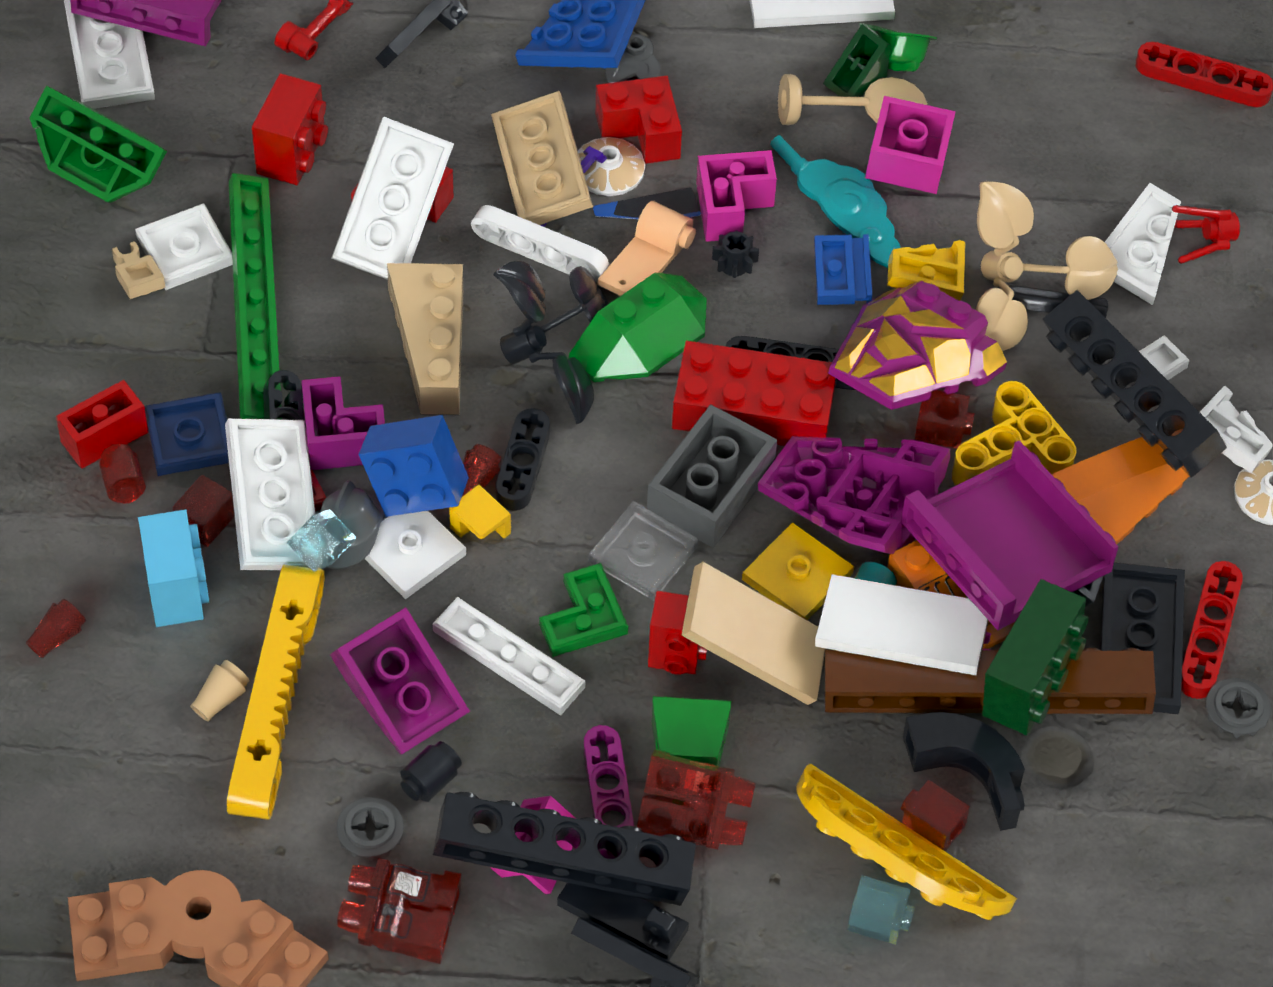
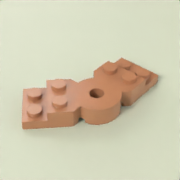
M189 871L175 877L166 886L152 877L109 883V891L68 897L77 981L162 969L172 959L174 952L188 958H205L208 978L221 987H306L329 960L326 950L294 930L293 921L259 899L241 902L239 892L234 884L223 875L212 871ZM200 912L209 914L201 920L191 918L194 914Z

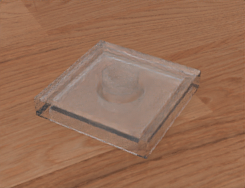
M633 501L588 554V562L593 565L601 563L606 573L654 601L656 592L663 590L696 550L699 539Z

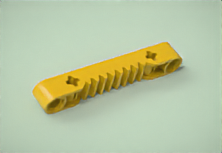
M285 564L281 568L227 797L228 814L268 820L271 819L282 775V763L279 759L282 752L281 739H285L284 725H288L289 722L288 711L292 709L291 697L295 696L294 683H298L297 669H301L302 666L301 656L305 653L304 645L314 635L324 590L325 573L322 569Z

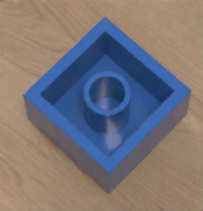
M443 415L370 426L358 454L386 517L459 506L469 479Z

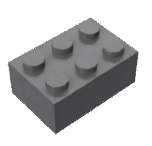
M710 404L648 485L647 512L714 548L757 491L759 480L775 460L777 439Z

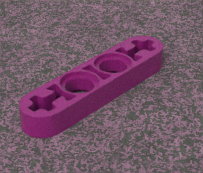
M606 725L592 727L584 736L583 754L593 818L607 825L602 821L601 817L604 813L613 810L620 812L625 818L622 824L614 827L634 826L619 734L613 728ZM597 741L605 742L607 746V761L600 762V751L598 746H596ZM610 774L618 779L619 784L614 789L604 790L596 784V780L601 775ZM598 849L603 857L615 859V856L609 850Z

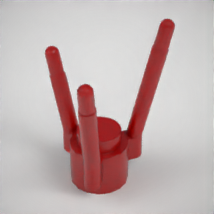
M1179 205L1172 207V211L1175 213L1208 217L1203 220H1176L1174 228H1202L1204 238L1213 242V244L1180 256L1178 258L1180 264L1218 250H1229L1230 242L1236 241L1239 237V219L1237 214L1231 212L1230 209L1212 210Z

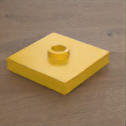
M792 522L743 571L742 580L768 599L808 620L825 603L831 576L850 577L853 574L854 566Z

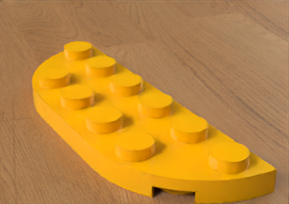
M810 763L804 769L797 782V794L804 807L817 820L816 827L821 832L833 837L838 836L851 845L850 849L856 855L864 859L874 860L886 868L885 872L896 881L907 882L921 891L920 895L922 898L933 905L942 906L945 903L955 908L975 913L987 920H991L993 916L1004 915L1011 911L1017 900L1016 897Z

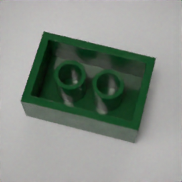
M1040 579L985 673L982 716L1026 736L1035 722L1038 724L1043 722L1050 707L1048 698L1052 691L1059 692L1062 689L1068 675V670L1066 669L1071 659L1077 661L1085 647L1086 638H1083L1082 635L1089 620V617L1084 615L1086 598Z

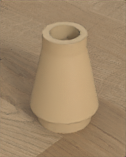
M224 660L220 666L215 665L196 700L190 707L197 715L209 722L214 715L246 692L244 687L248 684L249 678L236 665L228 660Z

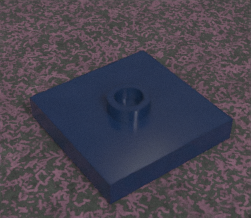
M221 392L144 406L158 476L229 463L225 429L227 418Z

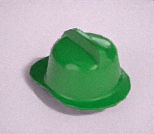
M865 24L891 44L888 69L894 71H916L920 63L925 59L930 40L938 39L934 36L902 33Z

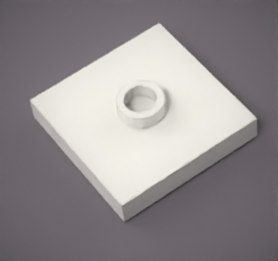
M429 511L389 516L381 522L376 542L365 560L395 590L407 599L466 556V547Z

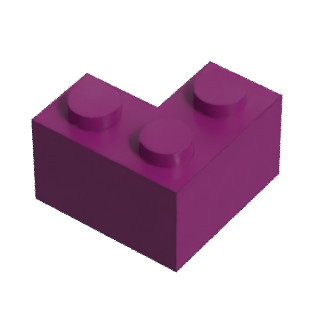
M340 376L302 380L310 470L362 466L363 464L358 454L370 426L385 424L383 404L344 408Z

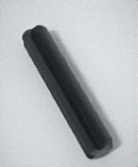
M1007 284L1014 291L1012 300L1020 301L1026 310L1050 313L1070 296V294L1065 292ZM1099 297L1089 299L1088 301L1106 318L1108 300Z

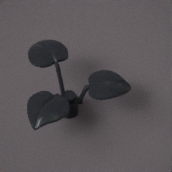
M523 261L509 262L497 269L493 276L505 285L527 319L520 326L513 328V332L501 337V350L511 364H517L527 358L530 359L531 363L539 360L553 359L554 373L577 425L584 421L594 400V390L587 372L576 358L567 359L564 352H540H542L543 347L547 344L545 332L583 311L589 322H591L597 312L609 304L608 300L597 285L592 274L586 268L578 266L570 272L569 281L571 290L580 304L541 327L538 325L532 326V323H537L545 317L546 306L543 303L545 299L544 286L536 271L528 263Z

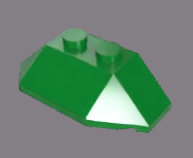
M47 85L29 118L33 129L36 131L38 143L48 170L108 203L114 202L151 184L167 153V150L155 142Z
M655 272L598 311L569 353L568 359L576 358L593 382H602L604 379L622 380L648 377L684 352L686 340L698 342L705 337L707 298L684 277Z

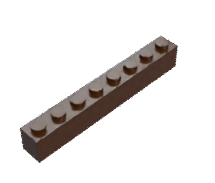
M1085 648L1077 661L1071 659L1066 667L1068 675L1062 689L1059 692L1052 691L1048 698L1050 707L1047 714H1153L1156 695L1153 651H1141L1136 648H1127L1122 651H1100L1096 648ZM825 650V713H982L985 673L999 650H982L977 675L838 650Z

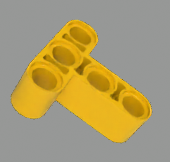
M1017 381L1004 382L996 391L992 411V420L996 426L958 446L953 463L952 481L956 486L1011 459L1014 443L1019 440L1030 452L1038 456L1041 464L1050 474L1074 465L1077 453L1076 446L1023 383Z

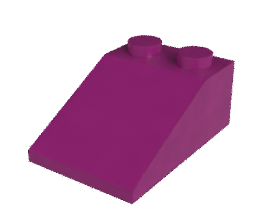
M406 607L330 654L352 692L400 755L470 712Z

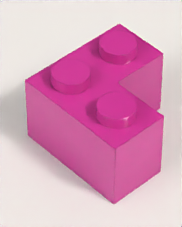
M772 150L698 156L696 186L706 242L719 241L720 234L726 235L735 230L743 233L745 209L774 207L777 178Z

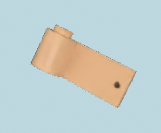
M650 201L639 217L635 237L598 278L597 285L621 296L653 273H662L682 248L687 249L692 244L696 234V229L693 228V220L655 201Z

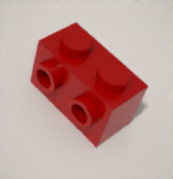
M124 379L56 416L61 443L81 469L148 433L144 405Z
M663 591L656 592L650 623L648 667L663 669L672 674L688 673L696 675L698 659L706 660L708 650L682 636L689 595Z

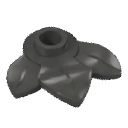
M631 34L618 68H605L608 83L625 81L633 76L637 79L659 77L661 72L660 63L653 56L654 46L649 38L640 34Z

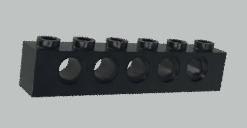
M1078 290L1043 318L1050 331L1046 338L1059 353L1065 349L1071 355L1068 360L1082 376L1088 372L1094 378L1091 381L1093 387L1104 399L1111 396L1117 402L1114 407L1125 421L1130 423L1134 419L1140 425L1137 429L1139 434L1151 447L1157 443L1164 450L1160 454L1174 471L1182 468L1192 478L1227 449L1218 430ZM1112 359L1107 364H1103L1105 361ZM1135 382L1131 387L1125 388L1128 384ZM1159 405L1154 411L1148 412L1152 407ZM1183 429L1178 435L1172 436L1175 431Z
M447 792L440 810L433 855L681 906L690 891L696 843L687 842L682 837L672 834L658 836L644 833L643 830L634 826H622L619 828L604 825L595 818L583 817L575 819L561 816L559 812L552 809H540L537 811L522 808L517 803L508 800L497 802L483 800L470 792ZM473 824H484L491 830V833H481L474 828ZM524 832L528 834L533 841H521L517 838L515 833ZM556 841H567L573 846L574 850H564ZM598 849L609 850L613 853L615 859L603 857ZM646 857L651 859L656 867L645 866L639 858Z

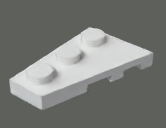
M1149 183L1105 243L1117 260L1118 271L1114 282L1153 305L1178 213L1172 211V207L1174 205L1180 206L1181 201Z

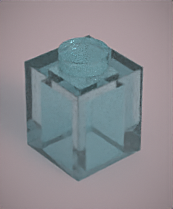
M329 509L312 515L287 544L315 572L332 565L357 537Z
M862 875L851 908L847 931L896 945L900 931L909 932L915 907L908 905L911 889Z

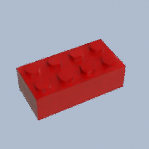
M686 340L673 401L672 429L690 431L711 404L777 439V445L785 446L792 436L826 438L836 378L828 374L832 362Z

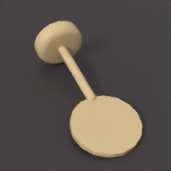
M785 74L782 76L779 85L778 112L782 125H793L800 118L802 105L864 106L867 114L877 123L884 96L927 105L924 94L914 84L904 79L893 77L878 79L871 83L864 97L802 96V86L799 78L793 74Z

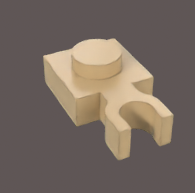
M135 241L130 243L131 253L129 254L120 253L117 247L112 248L113 259L116 263V276L130 299L166 288L164 276L152 256L147 255L140 258L139 247Z

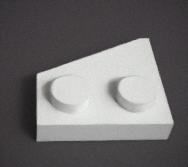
M1223 386L1200 413L1218 430L1227 446V449L1222 454L1231 459L1237 466L1243 467L1252 473L1268 455L1273 444L1264 432L1256 427L1255 421L1247 411H1241L1239 414L1229 401L1233 393L1229 388Z

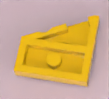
M954 241L951 247L937 249L935 244L921 245L919 248L904 247L893 249L888 261L887 286L904 288L915 282L924 281L937 286L940 291L960 301L964 294L965 241Z

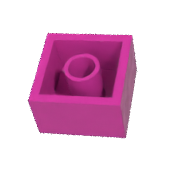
M884 96L865 178L937 194L956 111Z

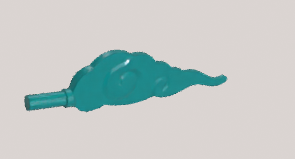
M781 135L776 136L771 141L770 146L791 167V171L797 176V185L800 191L817 201L829 220L846 235H852V238H863L864 234H869L870 259L888 268V261L892 250L901 248V246L894 237L895 229L893 224L886 217V202L875 191L871 180L866 179L865 174L856 168L838 165L827 159L807 161Z

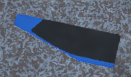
M690 187L593 206L595 216L639 219L643 209L650 201H655L689 218L701 215L694 192Z

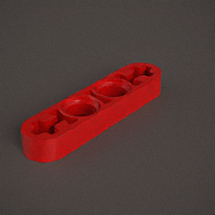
M1146 42L1138 49L1135 66L1137 71L1146 77L1250 107L1265 106L1271 99L1273 80L1268 74L1159 42ZM1150 57L1155 58V62L1149 61ZM1168 62H1172L1171 67L1167 66ZM1181 65H1189L1196 70V72L1193 74H1185L1178 69V67ZM1224 75L1231 82L1220 84L1213 79V76ZM1238 82H1242L1241 87L1237 86ZM1258 87L1260 90L1254 91L1253 88Z
M1228 561L1215 562L1209 567L1202 588L1182 664L1181 691L1191 698H1206L1218 678L1243 581L1241 570L1235 564ZM1220 577L1228 578L1224 595L1216 593ZM1210 606L1221 608L1226 617L1221 620H1213L1205 614L1204 609ZM1203 638L1212 640L1216 644L1217 650L1210 653L1201 651L1197 647L1196 641ZM1198 664L1205 666L1201 683L1193 681Z

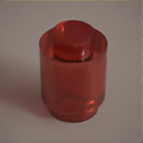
M116 444L106 448L101 454L99 467L108 498L123 504L134 502L146 489L137 454L124 444Z

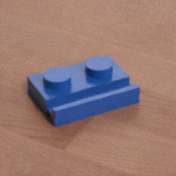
M864 234L863 238H852V235L814 236L817 305L855 304V301H866V304L872 300L869 234Z

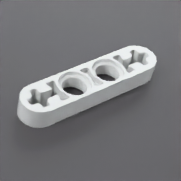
M482 206L471 222L473 231L480 238L569 275L572 269L582 266L592 274L597 282L598 278L609 266L607 257L600 250L494 206Z

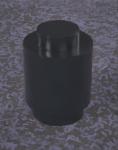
M439 741L435 745H428L401 770L400 775L403 781L400 785L411 799L415 801L421 799L422 801L429 802L457 776V769L462 765L461 759L445 742Z

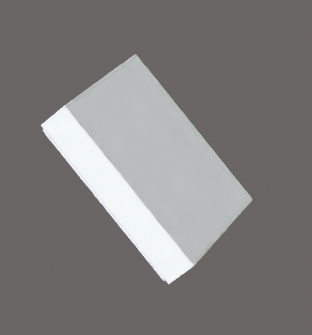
M204 203L135 229L136 237L146 256H152L164 276L165 290L233 265L232 252Z

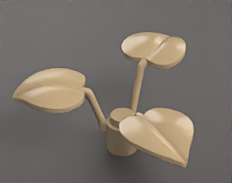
M981 182L977 227L981 239L987 245L995 248L994 251L984 255L981 261V271L985 278L994 281L993 285L1001 289L990 288L981 296L976 311L985 315L988 321L985 335L997 341L1001 350L1004 351L1014 347L1022 340L1028 325L1025 306L1020 301L1012 300L1014 291L1005 282L1017 280L1023 271L1067 273L1065 288L1068 294L1071 295L1078 290L1089 300L1099 297L1111 287L1116 278L1118 267L1117 260L1107 244L1101 239L1092 236L1080 237L1069 246L1066 252L1067 266L1023 264L1017 254L1008 251L1019 244L1018 236L1028 233L1033 226L1034 213L1029 199L1024 193L1011 185L1000 182Z

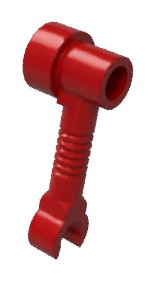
M329 0L327 7L306 28H301L291 21H287L282 25L275 37V46L287 53L293 52L306 61L310 60L318 48V42L315 39L337 16L346 13L353 3L348 0Z

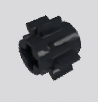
M738 230L726 235L720 234L718 245L713 246L712 260L718 261L717 271H723L733 278L745 273L751 274L753 263L758 262L759 248L753 247L754 237H748L746 234L738 232Z

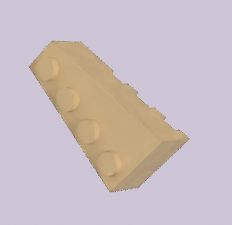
M387 263L388 291L393 303L397 326L401 333L403 348L408 360L420 413L459 415L463 264Z

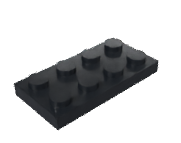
M1114 562L1112 572L1103 576L1100 651H1122L1127 648L1153 651L1156 688L1153 712L1178 715L1181 707L1185 570Z

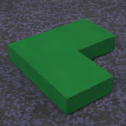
M601 563L563 574V582L574 607L539 617V626L552 657L628 634L627 622Z

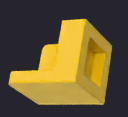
M477 485L461 497L459 506L449 507L450 529L460 538L469 531L474 533L479 539H484L494 530L503 538L511 534V514L480 485Z

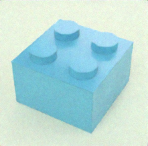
M186 509L138 517L156 627L203 620L202 604L210 602L197 524L189 525Z

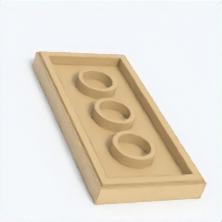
M560 91L491 114L518 217L542 225L593 207Z
M705 562L694 566L682 636L807 705L817 701L825 648L815 647L818 626Z

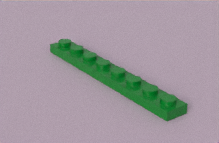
M232 173L229 180L240 419H264L263 388L268 379L275 372L280 371L268 178ZM280 383L275 388L276 390L281 391Z

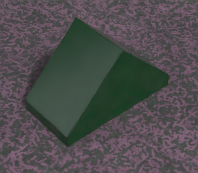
M861 24L823 84L840 97H862L871 83L878 79L887 78L891 44L867 25Z

